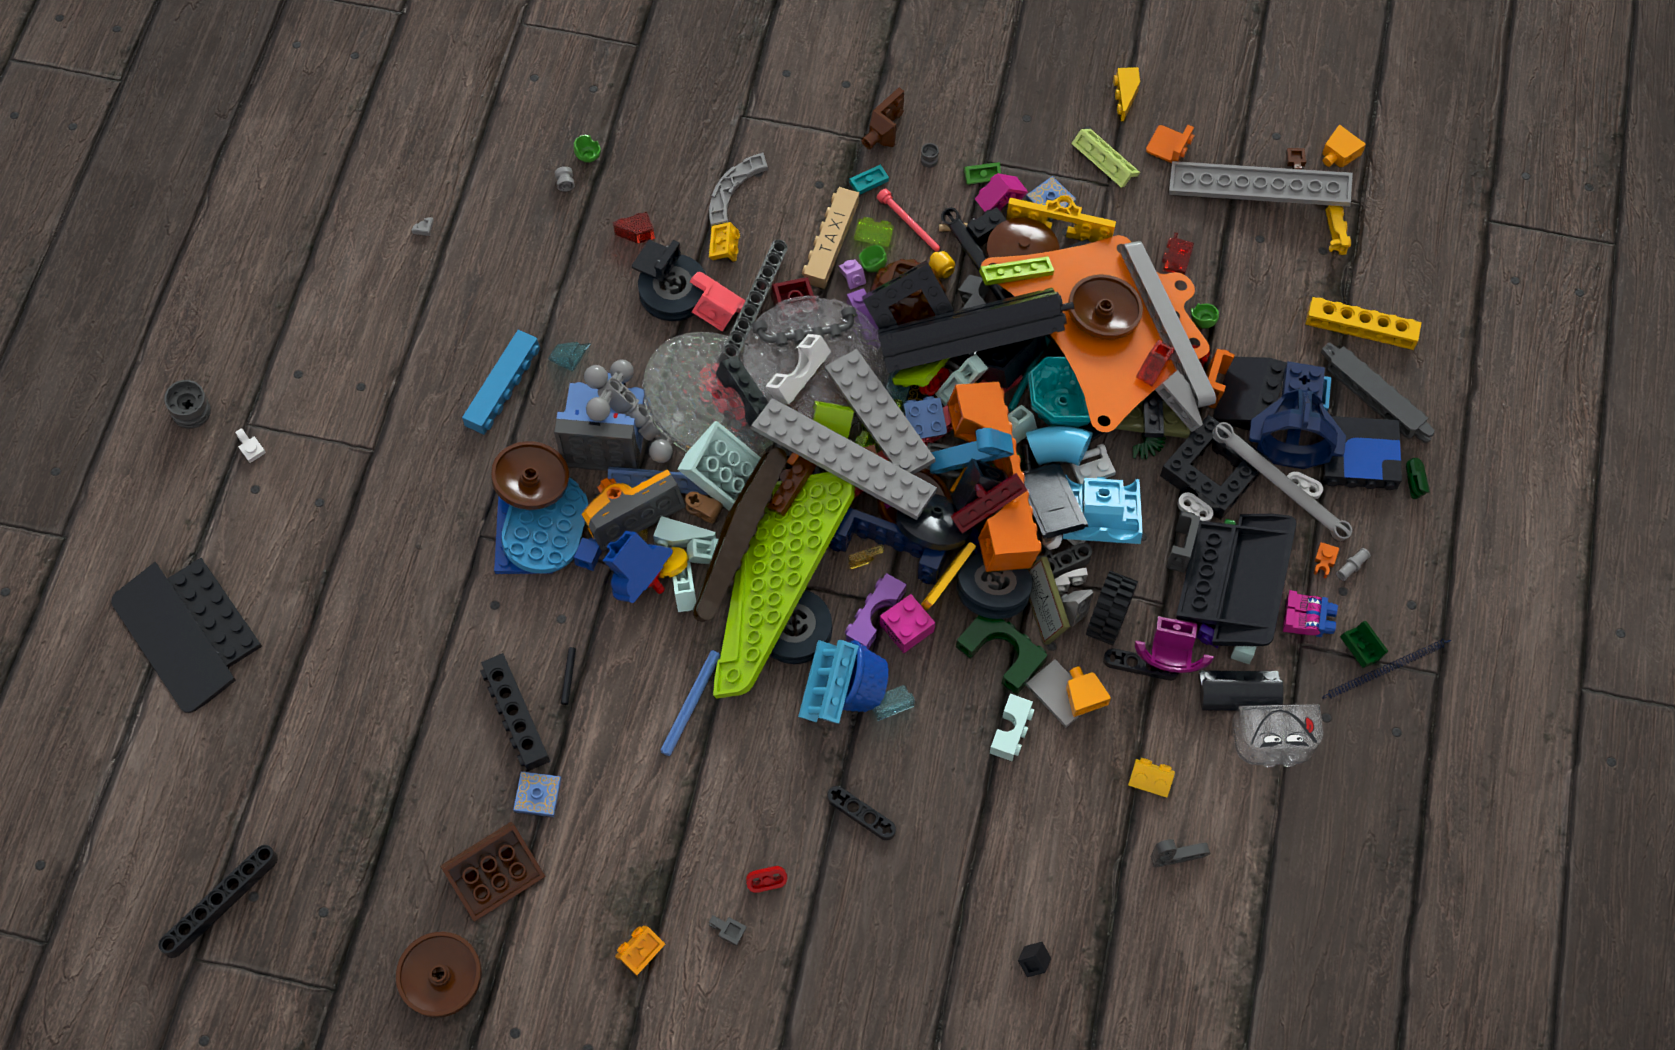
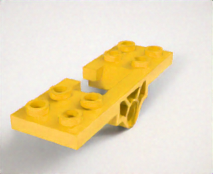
M1062 195L1053 201L1047 200L1046 205L1010 198L1006 220L1019 217L1034 219L1042 222L1050 229L1052 228V222H1048V218L1075 223L1074 227L1068 226L1066 237L1080 241L1088 239L1091 243L1113 237L1116 221L1081 214L1082 207L1076 206L1072 198L1067 195ZM1067 202L1069 206L1066 208L1061 207L1060 203Z

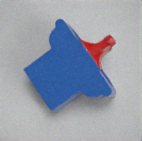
M625 531L619 540L610 542L607 545L610 551L602 561L614 572L611 586L615 599L634 603L641 593L649 587H653L658 594L664 592L665 588L658 578L663 565L673 553L672 548L647 544L636 532Z

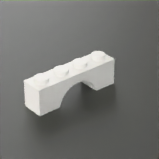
M807 334L798 346L799 360L796 369L790 375L776 373L765 386L773 399L783 404H790L800 390L805 387L808 380L816 373L819 366L826 360L831 350L821 335Z

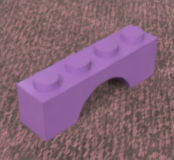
M887 573L883 579L879 578L875 585L876 590L873 594L870 593L865 600V607L858 610L855 615V622L853 625L849 624L846 628V641L857 640L869 649L876 639V629L871 623L872 615L880 608L893 607L899 603L906 593L907 584Z

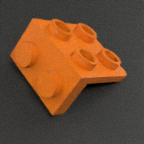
M1159 125L1146 147V152L1170 163L1172 161L1179 162L1181 157H1185L1188 144L1191 145L1194 140V127L1187 125L1182 134Z

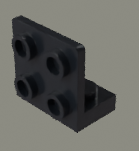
M648 240L633 262L632 269L663 282L681 256L680 243L673 240L670 245L665 247L652 240Z

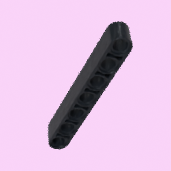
M261 845L254 850L159 940L158 947L160 951L169 958H176L181 955L276 865L278 856L274 850L268 845ZM266 853H270V857L267 860H262ZM250 868H255L251 875H246ZM238 882V887L234 890H231V886L234 883ZM223 897L222 902L219 905H215V901ZM207 912L206 917L203 920H199V916ZM191 927L190 932L187 935H183V931ZM175 942L173 949L167 951V946Z

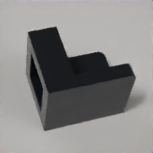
M1043 942L1024 946L1018 959L1027 977L1045 973L1051 961V957Z

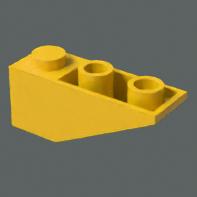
M1138 67L1118 68L1117 74L1113 76V84L1117 86L1115 99L1119 102L1117 104V114H1120L1121 121H1124L1139 90L1140 76Z

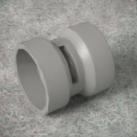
M560 167L555 170L558 190H572L575 187L572 169L570 167Z

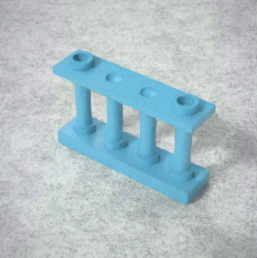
M818 640L798 717L812 722H817L818 718L839 724L858 645L838 640L837 646Z

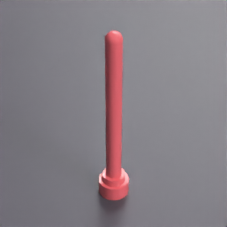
M886 188L881 190L876 199L881 204L888 205L935 252H938L940 246L893 200L892 193Z

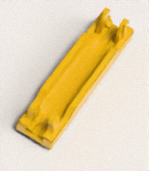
M1328 205L1325 211L1332 237L1329 251L1335 250L1339 252V255L1347 254L1348 247L1351 246V239L1346 233L1347 222L1343 220V206Z

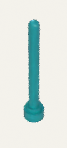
M1045 336V338H1046L1047 347L1045 348V350H1044L1043 352H1046V350H1049V348H1050V346H1051V344H1052L1051 339H1049V338L1046 337V336ZM1043 352L1027 368L1008 406L1009 412L1016 409L1028 384V373L1037 366Z

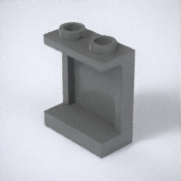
M1181 512L1175 531L1186 534L1183 548L1172 547L1166 565L1167 569L1185 573L1191 557L1200 516H1196L1192 512Z

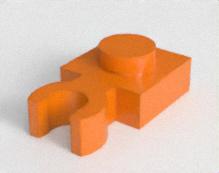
M1320 542L1314 562L1319 563L1314 569L1315 575L1319 569H1322L1325 572L1324 578L1328 576L1330 572L1329 567L1333 568L1339 551L1338 547Z

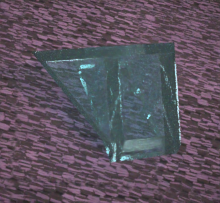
M578 342L557 344L548 359L573 371L591 343L579 344Z

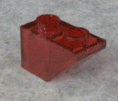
M647 212L637 213L634 216L621 218L613 222L614 233L617 236L637 244L655 239L654 229Z
M1158 340L1149 352L1136 378L1153 386L1170 362L1175 348Z

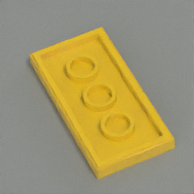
M969 542L957 554L923 600L921 606L925 611L933 606L975 549L976 545L972 542Z

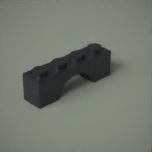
M738 356L723 360L715 374L724 388L731 387L740 395L745 408V419L751 427L769 402Z

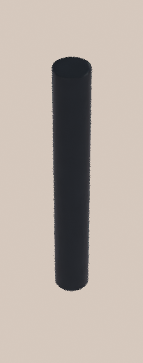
M574 647L568 648L561 696L562 705L569 704L576 648Z

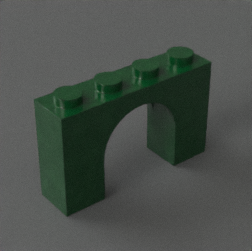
M979 615L957 639L956 648L971 659L988 641L1001 639L1012 644L1017 651L1018 659L1003 675L1001 684L1017 695L1025 687L1026 682L1033 678L1046 663L1048 654H1046L1044 648L1033 644L1026 634L1019 633L1012 623L1005 622L1003 619H992Z

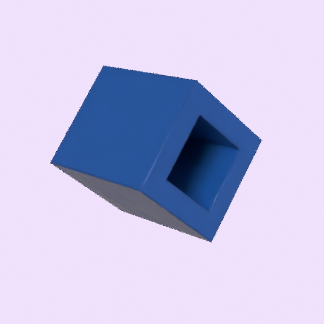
M582 537L574 555L575 565L594 571L602 553V550H600L593 538L586 539Z

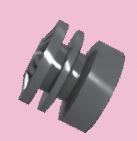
M180 380L173 383L167 389L164 402L177 425L186 429H192L203 425L208 420L211 414V406L202 387L197 382Z

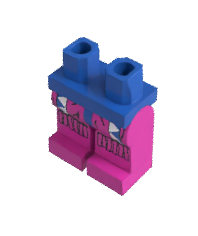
M1289 590L1286 597L1282 632L1316 635V637H1322L1323 633L1334 634L1336 622L1326 620V616L1336 617L1338 605L1329 603L1326 597L1306 596L1297 594V591Z

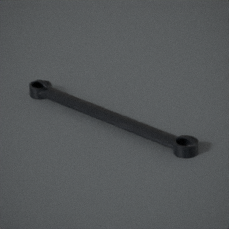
M952 207L946 208L941 214L942 221L950 228L979 271L982 262L987 259L986 255L961 220L959 212ZM950 212L956 213V219H954ZM946 215H948L952 222L945 221ZM998 284L988 285L998 300L1013 297L1010 292Z

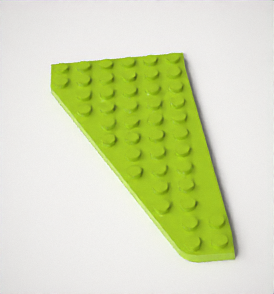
M830 472L810 475L785 516L770 511L766 505L764 509L765 514L757 525V532L749 542L750 547L741 559L742 565L740 569L736 571L721 657L717 662L713 696L716 699L743 695L749 692L755 684L854 499V485ZM777 481L772 492L773 496L780 487L782 481Z

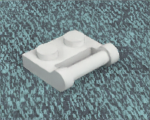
M1104 444L1097 445V448L1086 451L1082 460L1100 455L1101 459L1080 466L1070 463L1079 484H1083L1084 478H1108L1115 475L1116 471Z

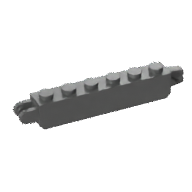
M1329 342L1322 348L1321 353L1329 361L1327 369L1334 377L1383 419L1399 420L1400 433L1404 437L1412 438L1416 436L1423 443L1430 442L1435 431L1427 423L1428 417H1426L1423 411L1413 406L1410 400L1399 394L1393 386L1386 383L1379 374L1373 372L1365 362L1360 361L1352 351L1344 346L1339 349Z

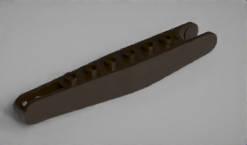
M774 448L762 455L728 512L698 599L693 607V616L697 621L705 622L715 616L727 589L734 583L735 578L733 576L742 565L741 559L750 547L749 542L757 532V525L765 514L764 509L772 499V492L787 461V454L781 448Z

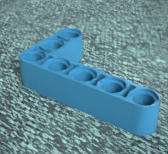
M992 428L978 429L975 431L976 441L931 452L935 457V463L929 465L930 473L941 474L965 468L971 459L985 463L1014 455L1012 435Z

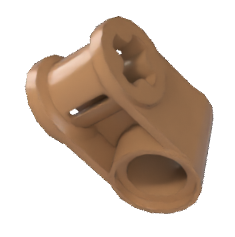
M695 491L688 493L685 498L688 513L706 522L715 523L723 507L721 502Z

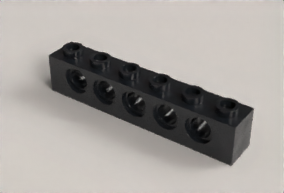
M499 654L481 662L483 669L480 672L484 681L489 680L491 686L487 688L491 697H496L498 701L495 707L499 715H504L505 720L502 723L506 732L511 731L513 737L509 739L513 749L518 748L520 752L517 758L521 767L526 766L527 771L549 763L548 754L504 654ZM503 676L501 681H494L496 677ZM505 693L511 694L508 698H501ZM518 710L516 715H509L510 711ZM519 727L526 728L521 733L516 732ZM527 744L533 745L530 750L524 749Z

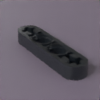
M1111 648L1105 652L1103 657L1104 664L1112 669L1170 681L1175 680L1179 675L1177 672L1169 674V671L1165 670L1159 672L1160 669L1158 668L1154 671L1148 670L1146 667L1147 663L1134 652ZM1111 655H1115L1114 662L1110 661L1109 657ZM1123 656V657H1124L1123 664H1120V662H1121V657ZM1133 658L1137 661V665L1131 667L1127 664L1126 660Z
M834 786L829 789L828 801L839 811L883 840H891L895 836L896 827L891 820L842 787ZM839 792L840 798L844 801L846 800L844 806H841L843 804V801L839 798L833 800V793L837 794ZM856 803L859 809L857 812H850L847 808L848 805ZM867 814H872L876 820L874 823L868 824L865 822L864 817ZM879 820H881L880 825L882 827H890L891 833L887 832L886 834H883V828H881L880 826H878V828L875 829V827L879 823Z

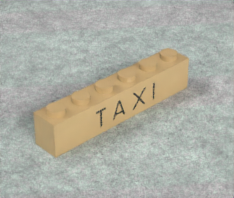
M839 187L837 193L832 195L831 208L828 207L826 210L825 222L822 221L819 231L821 233L819 236H816L814 240L815 248L813 251H810L808 256L809 263L804 265L802 271L804 278L808 277L810 285L825 289L859 204V192Z

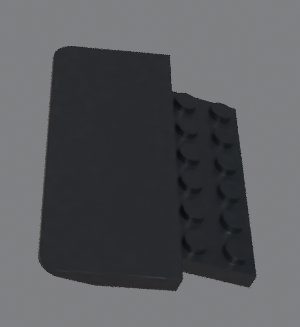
M1240 514L1238 525L1199 521L1178 605L1177 620L1216 625L1212 640L1213 646L1269 645L1274 639L1297 525L1295 518L1281 514Z
M202 558L194 561L169 578H166L158 564L154 562L118 590L111 599L112 606L181 710L185 713H192L201 708L235 682L236 679L228 668L262 647Z

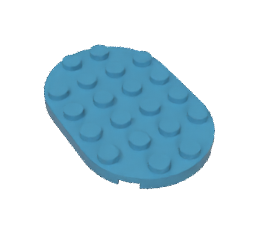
M569 478L568 486L563 496L556 503L546 508L525 510L509 505L502 529L501 541L504 553L514 565L528 572L542 574L558 571L574 559L585 526V520L581 514L588 506L587 496L580 489L579 484Z

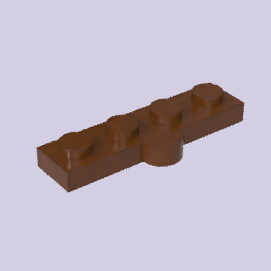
M799 456L791 469H785L780 474L782 483L767 505V508L774 513L785 516L817 465Z

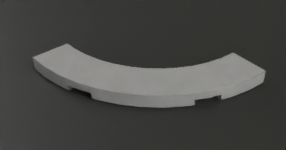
M764 153L742 160L743 162L735 167H731L719 180L712 193L709 206L711 228L715 225L728 223V205L735 190L748 178L768 170Z

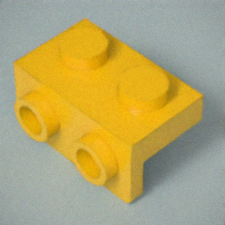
M1146 758L1136 759L1128 785L1167 798L1175 771L1171 770L1172 767L1168 765H1154L1151 760Z

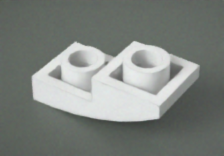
M1076 569L1057 577L1055 582L1059 594L1062 595L1068 592L1070 584L1077 586L1086 582L1087 569Z

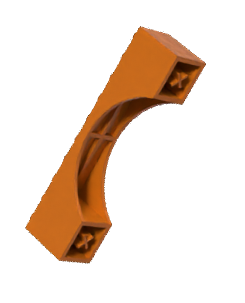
M999 382L955 385L947 403L955 437L968 442L976 441L975 431L982 428H992L1012 435V423L1008 420V407L1004 403V390L1001 389ZM1012 436L1014 455L993 460L992 462L995 467L1005 470L1008 477L1017 473L1024 483L1025 476L1020 469V456L1016 453V440ZM1028 491L1003 506L998 513L987 519L979 534L978 539L986 572L1031 568L1039 552H1041V542L1037 539V525L1033 522L1032 518L1033 509L1032 506H1029Z

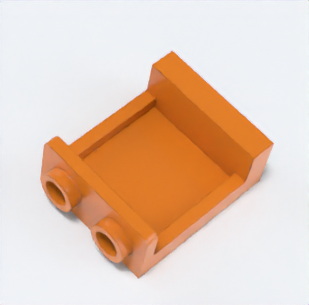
M1216 350L1206 372L1216 395V403L1208 407L1214 409L1226 385L1215 382L1217 374L1225 375L1235 356L1227 350Z

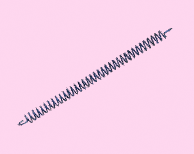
M1397 660L1393 661V667L1395 666L1394 662H1396V665L1398 664ZM1384 666L1377 668V674L1379 673L1378 669H1380V672L1382 671L1381 668L1385 669ZM1367 673V674H1364L1363 677H1364L1365 681L1368 682L1367 679H1366V677H1365V675H1367L1368 680L1371 681V679H1370L1368 673ZM1355 679L1348 681V687L1350 686L1349 682H1351V685L1353 684L1352 681H1354L1355 685L1357 684ZM1338 686V687H1335V689H1334V690H1335V693L1337 692V691H1336V688H1338L1339 693H1340L1341 690L1339 689V686Z

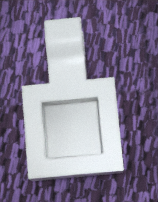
M242 428L235 432L242 442L238 447L249 463L266 453L255 436L249 439Z

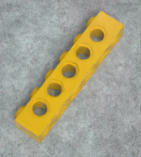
M1312 297L1305 325L1414 350L1419 340L1422 322L1397 317L1396 315L1379 313L1375 310H1366L1358 306H1349L1341 302H1332L1323 298Z

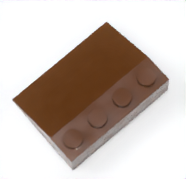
M509 822L440 866L474 922L546 877L512 822Z

